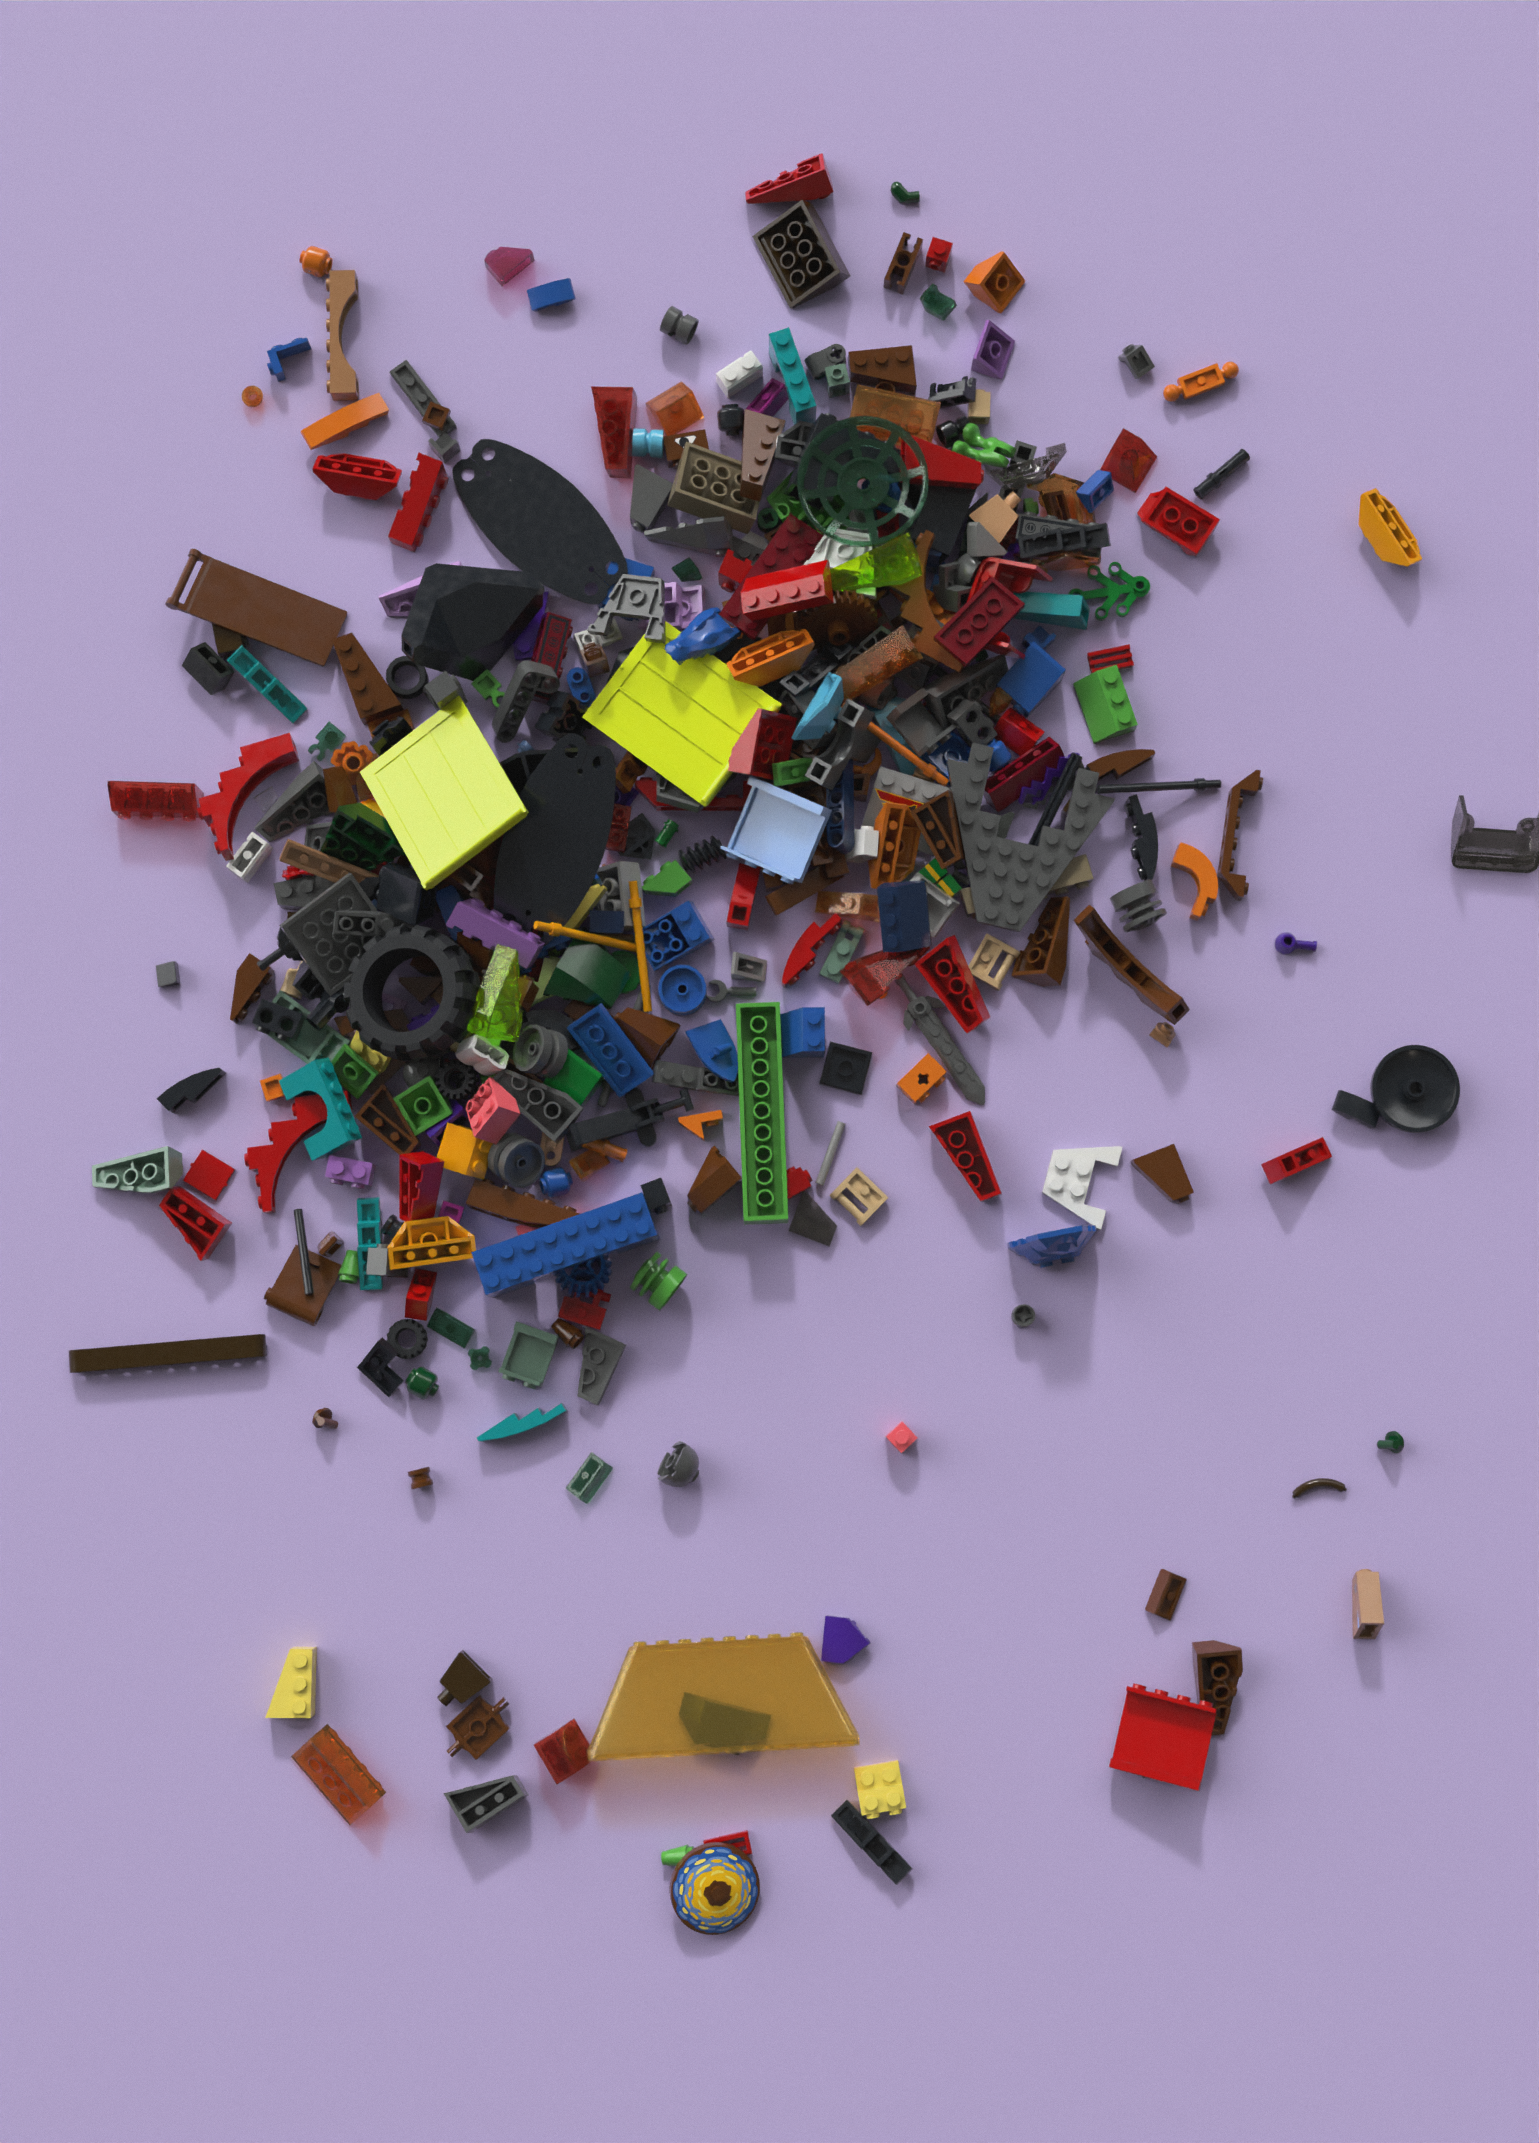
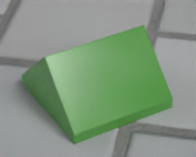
M347 1044L342 1046L331 1061L341 1086L357 1099L362 1096L380 1075L376 1069Z
M431 1075L393 1098L415 1136L453 1113L449 1098L442 1095L443 1093L438 1090L439 1086L436 1085V1081Z

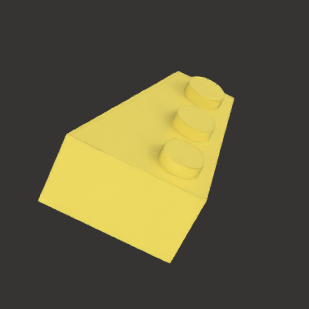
M293 1647L289 1650L265 1718H312L315 1715L317 1647Z

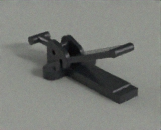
M633 1088L625 1094L628 1105L627 1109L569 1125L570 1130L566 1137L571 1152L584 1149L581 1147L583 1144L597 1140H610L634 1131L637 1132L642 1145L646 1147L653 1146L657 1140L653 1125L665 1121L664 1112L682 1106L685 1107L686 1112L694 1110L688 1089L679 1091L681 1098L659 1104L658 1098L645 1101L641 1090Z

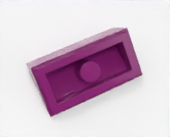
M772 378L746 409L774 417L789 399L785 384Z

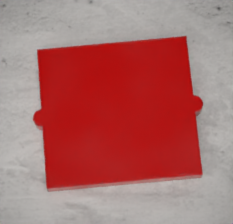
M201 1150L195 1162L190 1164L191 1168L183 1181L217 1200L223 1188L228 1186L227 1182L235 1169L208 1152Z

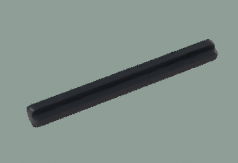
M1071 753L1028 844L1038 846L1042 827L1051 826L1082 761V756Z

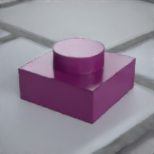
M443 1200L438 1217L449 1216L460 1224L465 1207Z

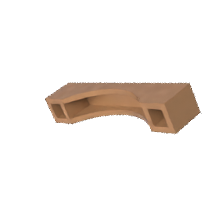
M330 270L329 278H326L327 292H330V299H326L327 312H330V319H326L327 332H330V339L326 340L327 352H330V360L326 361L327 373H330V380H327L326 383L327 393L331 394L333 401L359 400V379L354 369L347 362L342 348L343 325L348 312L358 300V277L355 270Z

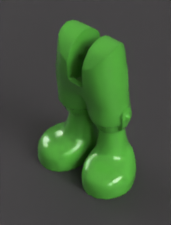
M974 423L966 424L963 429L965 442L958 440L952 448V451L982 462L981 465L985 464L1000 468H1006L1009 464V460L1006 457L1012 458L1016 452L1015 447L995 437L983 438L980 435L979 427ZM972 447L983 448V450H976Z

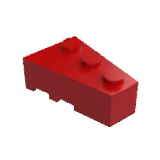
M424 1151L400 1154V1219L406 1222L434 1218L445 1161Z
M173 1186L172 1189H169L159 1204L175 1228L177 1227L185 1237L184 1240L187 1244H190L196 1252V1256L200 1261L209 1259L232 1224L231 1221L181 1186Z

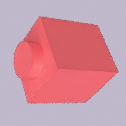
M902 1421L885 1436L900 1453L905 1451L917 1439L914 1433Z

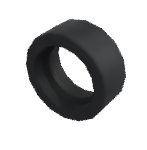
M401 656L389 664L386 670V681L396 696L402 699H412L423 693L424 686L428 684V675L425 667L414 664L407 656ZM405 665L415 667L420 675L418 684L409 690L398 687L394 680L396 671Z

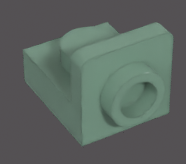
M843 363L826 367L825 374L829 398L850 394V380L846 365Z

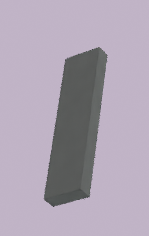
M407 360L389 371L390 375L422 417H424L430 401L441 405ZM450 416L443 431L431 427L438 438L444 433L449 434L457 428Z

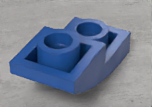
M570 278L549 282L527 290L531 309L534 312L552 305L560 306L576 299Z

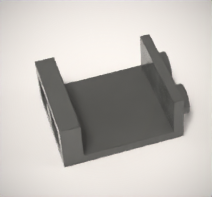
M921 688L895 707L886 717L918 757H921L926 752L930 755L939 747L937 745L939 742L942 745L952 737L950 733L956 728L953 724L944 730L921 703L928 695L924 688Z

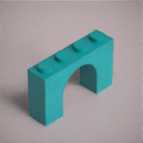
M788 327L769 333V356L775 373L781 371L789 398V413L793 424L795 425L799 421L814 423L816 421L817 405L791 331Z
M329 1057L314 1060L279 1080L287 1101L294 1100L295 1097L306 1096L314 1091L322 1097L326 1104L327 1122L324 1128L319 1133L304 1140L311 1161L327 1158L329 1155L362 1138Z

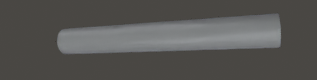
M837 1121L815 1182L819 1185L824 1186L846 1125L843 1122Z

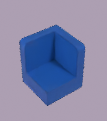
M1038 626L1032 633L1029 632L1023 637L1021 644L1027 649L1034 641L1045 651L1055 641L1056 635L1054 633L1050 635L1041 626Z

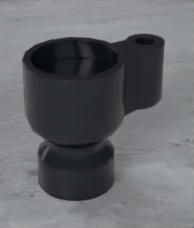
M966 416L957 418L956 422L948 420L936 426L937 436L946 449L952 451L954 443L959 440V434H963L964 427L969 423Z

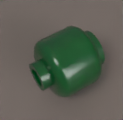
M425 1367L413 1368L405 1381L407 1391L422 1400H425L429 1395L433 1397L439 1389V1385L436 1384L438 1376Z

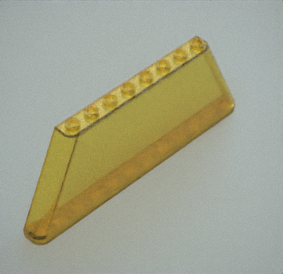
M802 1632L790 1633V1637H781V1634H768V1638L760 1639L759 1635H747L743 1640H736L735 1636L723 1637V1641H714V1638H701L700 1642H691V1639H680L678 1643L669 1644V1640L656 1641V1645H647V1642L640 1641L633 1642V1646L628 1648L588 1748L587 1755L588 1762L849 1747L860 1746V1738L809 1638L803 1636Z

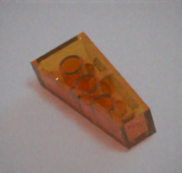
M902 625L847 665L837 668L834 674L842 678L844 698L852 700L922 659L923 656L909 632Z

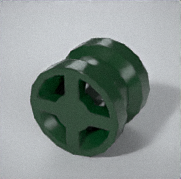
M764 508L759 512L757 524L760 531L768 533L778 527L779 517L774 509Z

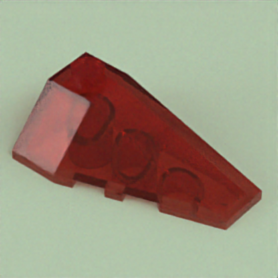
M930 947L902 952H883L881 950L847 963L840 970V973L851 991L869 1006L890 989L888 985L894 979L899 980L903 976L902 971L907 966H913Z

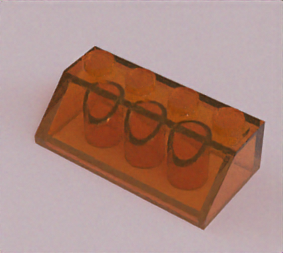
M857 384L849 423L855 425L856 429L862 432L873 433L881 441H890L901 446V439L906 434L932 443L941 402Z
M328 1724L291 1756L349 1825L386 1793L380 1782L374 1779L366 1766L357 1759L352 1750L345 1745L337 1732Z

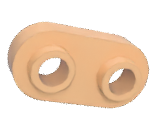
M542 1132L540 1147L545 1155L546 1166H555L561 1161L565 1136L557 1144ZM549 1152L555 1153V1157L553 1159L547 1158V1154Z

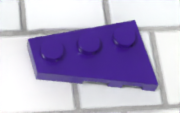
M549 591L543 593V607L513 643L515 661L532 658L541 617L546 613Z

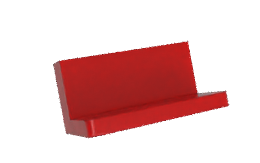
M1009 708L1000 717L994 728L998 734L994 738L1002 741L1005 746L1020 756L1032 749L1045 733V731L1012 708Z

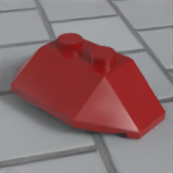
M345 453L328 456L319 455L312 468L313 473L334 493L377 500L396 488L402 475L401 469L396 468L385 460Z

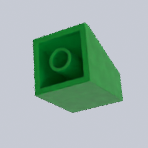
M568 1049L563 1068L556 1076L546 1078L543 1084L568 1094L580 1106L584 1107L601 1086L604 1077Z

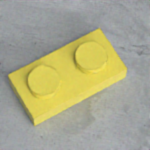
M356 1030L349 1047L379 1073L384 1072L391 1058L369 1048L360 1040L359 1032Z

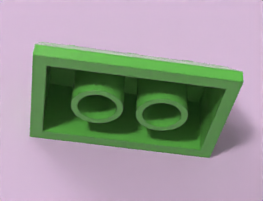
M1117 665L1095 671L1073 683L1094 744L1135 731L1138 724Z

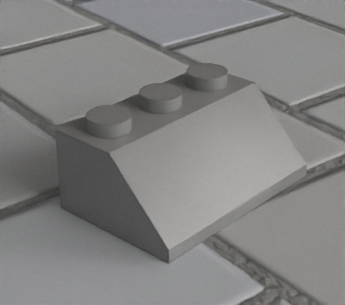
M618 861L599 867L596 874L603 883L600 886H606L607 892L597 903L595 910L624 911V932L634 930L632 908H629L628 901L630 899L628 881L637 880L639 898L642 899V907H640L642 927H645L639 863Z

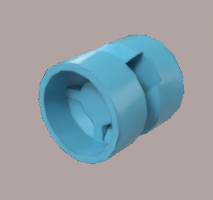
M634 428L632 456L645 457L649 453L653 458H663L664 430L654 429L648 433L646 429Z

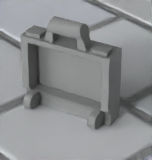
M918 872L910 881H926L931 938L937 937L960 903Z

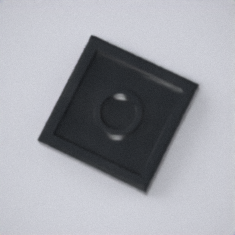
M830 1041L819 1084L862 1095L872 1052Z

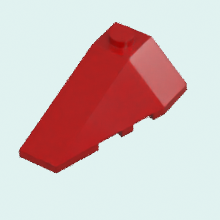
M823 153L801 161L797 164L798 168L791 172L785 170L779 173L780 176L775 181L766 180L746 191L747 204L815 200L828 197L834 190Z

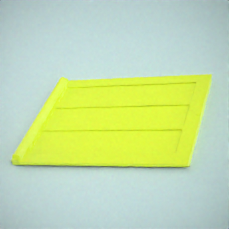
M665 621V644L648 642L644 638V634L582 718L706 808L733 773L728 771V761L732 748L757 709L761 708L778 713L782 704L757 686L735 680L727 665L714 655L706 654L703 658L698 657L695 660L692 657L685 660L682 665H679L672 659L670 654L666 653L664 648L667 643L677 638L681 632Z
M459 695L360 771L425 890L432 889L524 819L529 813Z

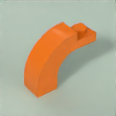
M1180 842L1175 851L1171 867L1185 871L1196 883L1197 896L1189 918L1197 921L1201 916H1205L1209 904L1206 902L1213 904L1216 900L1218 893L1217 874L1210 860L1200 850Z

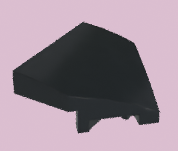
M641 813L612 834L608 841L620 856L651 860L655 829L644 814Z

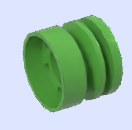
M657 1251L637 1271L630 1289L635 1291L640 1285H643L638 1295L642 1297L648 1291H651L652 1294L648 1302L660 1311L674 1295L688 1274L677 1266H674L669 1272L666 1271L665 1268L669 1260L666 1258L658 1265L657 1263L662 1254Z

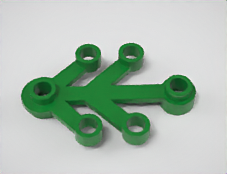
M1112 562L1108 567V573L1111 576L1119 577L1127 583L1118 585L1102 574L1098 566L1092 565L1087 571L1088 578L1096 580L1106 588L1088 591L1074 588L1068 595L1077 593L1082 595L1085 600L1108 597L1103 605L1095 611V618L1103 621L1107 618L1108 611L1121 594L1129 593L1125 601L1118 604L1116 608L1117 616L1125 617L1135 599L1148 594L1150 590L1148 579L1143 576L1133 577L1122 570L1120 563ZM1116 566L1118 568V571L1113 572L1111 570V567ZM1090 570H1096L1097 575H1091ZM1141 583L1143 585V588L1138 589L1136 587V584ZM1124 607L1126 609V612L1121 613L1119 611V608ZM1098 611H1104L1105 616H1099Z

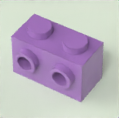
M329 1155L325 1177L331 1179L330 1183L343 1185L344 1182L352 1183L351 1187L365 1189V1186L372 1187L376 1165Z

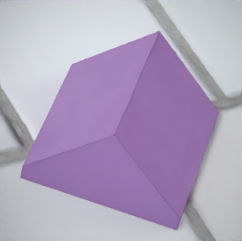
M990 320L985 322L973 357L971 370L996 379H1002L1015 340Z

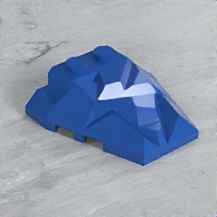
M1080 1225L1026 1237V1239L1022 1238L1017 1241H1011L1007 1245L1008 1249L1017 1255L1026 1256L1031 1264H1039L1040 1268L1053 1266V1261L1061 1260L1062 1264L1074 1262V1257L1080 1256L1097 1229L1096 1225Z

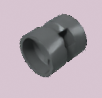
M671 306L663 317L660 331L670 337L675 335L676 340L687 345L696 332L699 320L689 314L683 316L681 310Z

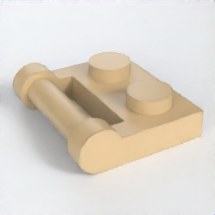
M986 933L969 964V969L973 977L1000 991L1005 975L1014 959L1019 957L1020 952ZM1001 951H1003L1007 956L993 979L988 975Z
M857 1167L829 1195L857 1219L856 1222L860 1226L888 1199ZM846 1188L868 1209L864 1214L842 1193Z

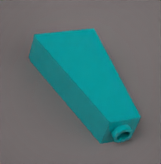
M1040 592L1013 593L1025 603L1024 608L1014 619L1087 630L1090 608L1082 595Z

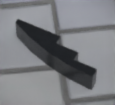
M1107 523L1089 527L1082 525L1064 530L1058 528L1018 537L1021 559L1070 554L1111 546Z
M848 1800L831 1815L853 1841L864 1850L896 1885L911 1872L913 1868Z

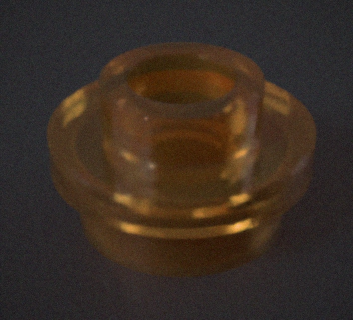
M248 386L242 392V400L245 405L256 407L262 403L263 393L256 386ZM251 395H256L254 400L249 399Z

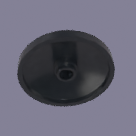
M1407 1045L1388 1053L1378 1063L1371 1078L1370 1092L1373 1105L1385 1122L1404 1132L1422 1133L1439 1127L1451 1117L1459 1101L1460 1083L1455 1068L1439 1051L1423 1045Z

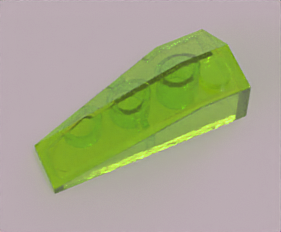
M908 532L830 569L832 587L835 592L837 589L844 591L845 589L856 590L902 585L922 575L918 553Z
M501 944L496 945L478 991L476 1002H474L471 1009L473 1016L468 1023L467 1031L485 1038L512 1042L518 1041L522 1024V1013L519 1010L521 992H518V978L520 977L518 950Z

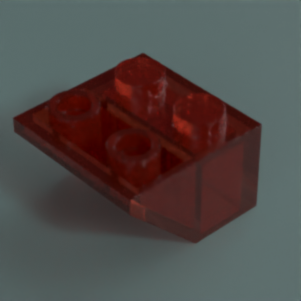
M575 1718L539 1739L534 1744L556 1784L577 1773L597 1758Z

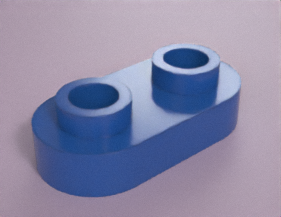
M572 668L567 674V682L572 696L581 701V705L590 707L596 696L588 674L583 668ZM575 675L581 676L579 681H575L573 678ZM587 694L589 698L582 700L581 696Z

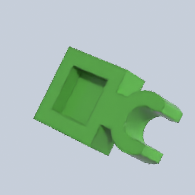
M486 669L471 685L485 700L491 697L493 705L498 709L497 699L503 698L505 693L498 691L502 685Z

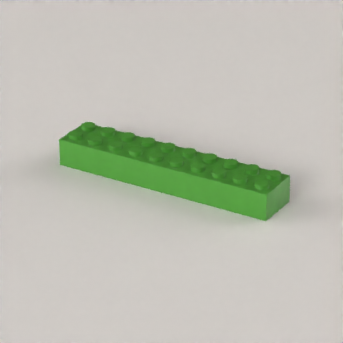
M780 1002L736 1004L744 1225L789 1223Z

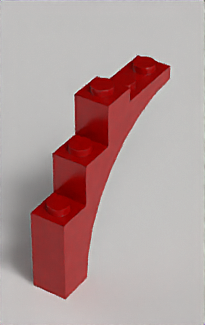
M290 733L240 747L242 756L238 758L241 767L220 772L221 781L218 782L220 792L199 798L200 807L197 808L198 815L211 828L213 836L217 837V841L214 842L218 855L222 854L225 861L234 859L232 845L234 826L246 799L267 777L283 767L299 761L296 745Z
M347 1090L343 1091L353 1114L351 1094ZM319 1094L295 1097V1103H292L293 1115L297 1116V1119L271 1122L268 1135L270 1142L273 1141V1144L247 1148V1153L244 1155L246 1167L249 1166V1170L259 1172V1174H256V1184L261 1190V1196H258V1204L264 1213L276 1212L278 1179L293 1149L307 1134L327 1122V1107Z

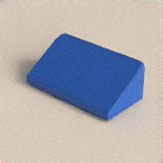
M1097 470L1076 491L1078 498L1089 513H1092L1114 491L1111 472Z

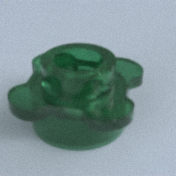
M483 1346L477 1350L472 1348L468 1351L471 1369L477 1370L479 1367L489 1368L492 1365V1361L489 1359L490 1349Z

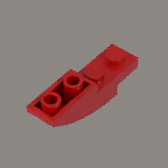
M837 913L821 927L813 922L798 939L789 955L783 972L782 986L784 988L788 984L793 986L800 979L798 975L803 970L807 972L816 964L814 961L816 954L812 950L815 949L817 951L826 942L824 939L829 934L833 936L841 928L839 924L842 919Z

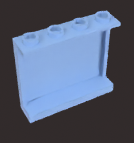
M750 776L747 784L751 785L752 788L728 846H721L720 849L727 851L726 856L735 860H738L739 857L745 859L744 864L753 868H757V865L763 867L762 872L771 876H775V874L781 875V880L792 885L794 881L802 883L832 810Z

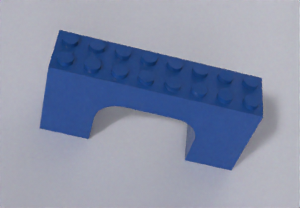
M641 1192L471 1253L485 1294L496 1298L536 1284L535 1280L607 1254L615 1252L621 1254L660 1240L645 1196Z

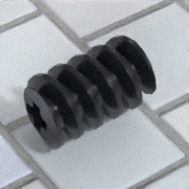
M712 835L710 836V843L705 839L702 840V847L696 842L694 843V850L689 846L686 847V854L679 850V859L685 872L688 874L687 870L689 869L693 874L696 873L695 866L703 870L704 862L710 867L711 859L719 863V855L727 859L725 851L720 849L722 846L720 840H717Z

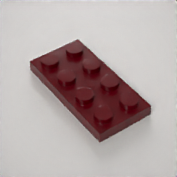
M992 576L940 629L933 640L962 665L967 667L1024 608L1025 603Z

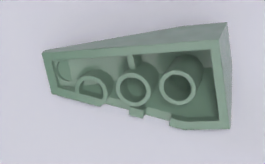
M169 1146L93 1165L92 1186L143 1193H157L172 1189L183 1174L182 1153Z

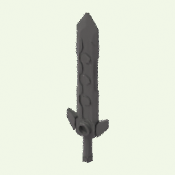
M904 975L897 978L895 983L899 985L910 1002L907 1005V1010L904 1011L903 1024L909 1031L915 1020V1023L929 1044L935 1049L966 1099L984 1105L985 1086L971 1065L966 1061L935 1011L932 1010V1008H944L942 1002L930 996H919L917 998L906 982Z

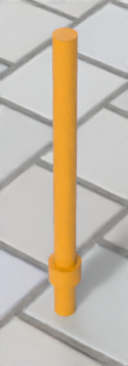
M637 880L628 881L630 899L628 901L629 908H632L644 1012L652 1011L640 909L642 907V899L639 898Z
M534 922L533 927L535 930L548 932L552 936L559 937L562 935L637 952L636 943L562 927L559 923Z

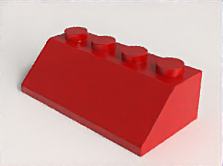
M829 560L746 578L741 590L743 614L751 621L834 603Z

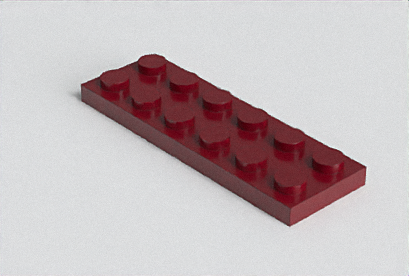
M789 514L719 613L723 620L732 627H737L741 633L755 641L771 617L751 621L743 614L741 590L746 578L804 565L815 552L814 549L824 535L792 514Z

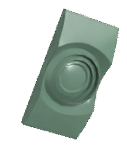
M281 990L272 1000L273 1003L299 1012L306 1017L310 1014V1011ZM265 1014L263 1017L264 1023H270L273 1019V1014ZM306 1019L297 1041L290 1039L289 1042H285L276 1038L278 1034L271 1031L268 1035L306 1064L328 1057L332 1061L344 1044L349 1045L351 1042L327 1024L320 1031L316 1030ZM289 1020L284 1023V1031H290L293 1028V1021Z

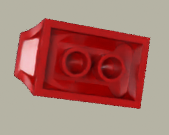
M1166 486L1159 492L1150 493L1137 512L1142 523L1181 547L1183 552L1190 556H1197L1201 552L1220 521L1216 516Z

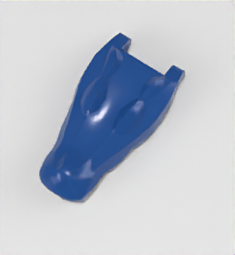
M714 607L698 614L677 638L665 645L664 650L670 654L673 660L682 665L685 660L692 657L695 660L698 657L703 658L706 654L713 655L715 652H720L731 641L737 639L741 635V631L737 627L731 628L719 615L721 610L718 607Z

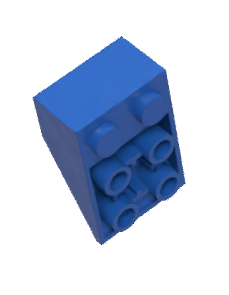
M689 900L643 927L646 958L654 971L697 951L715 940L694 902Z

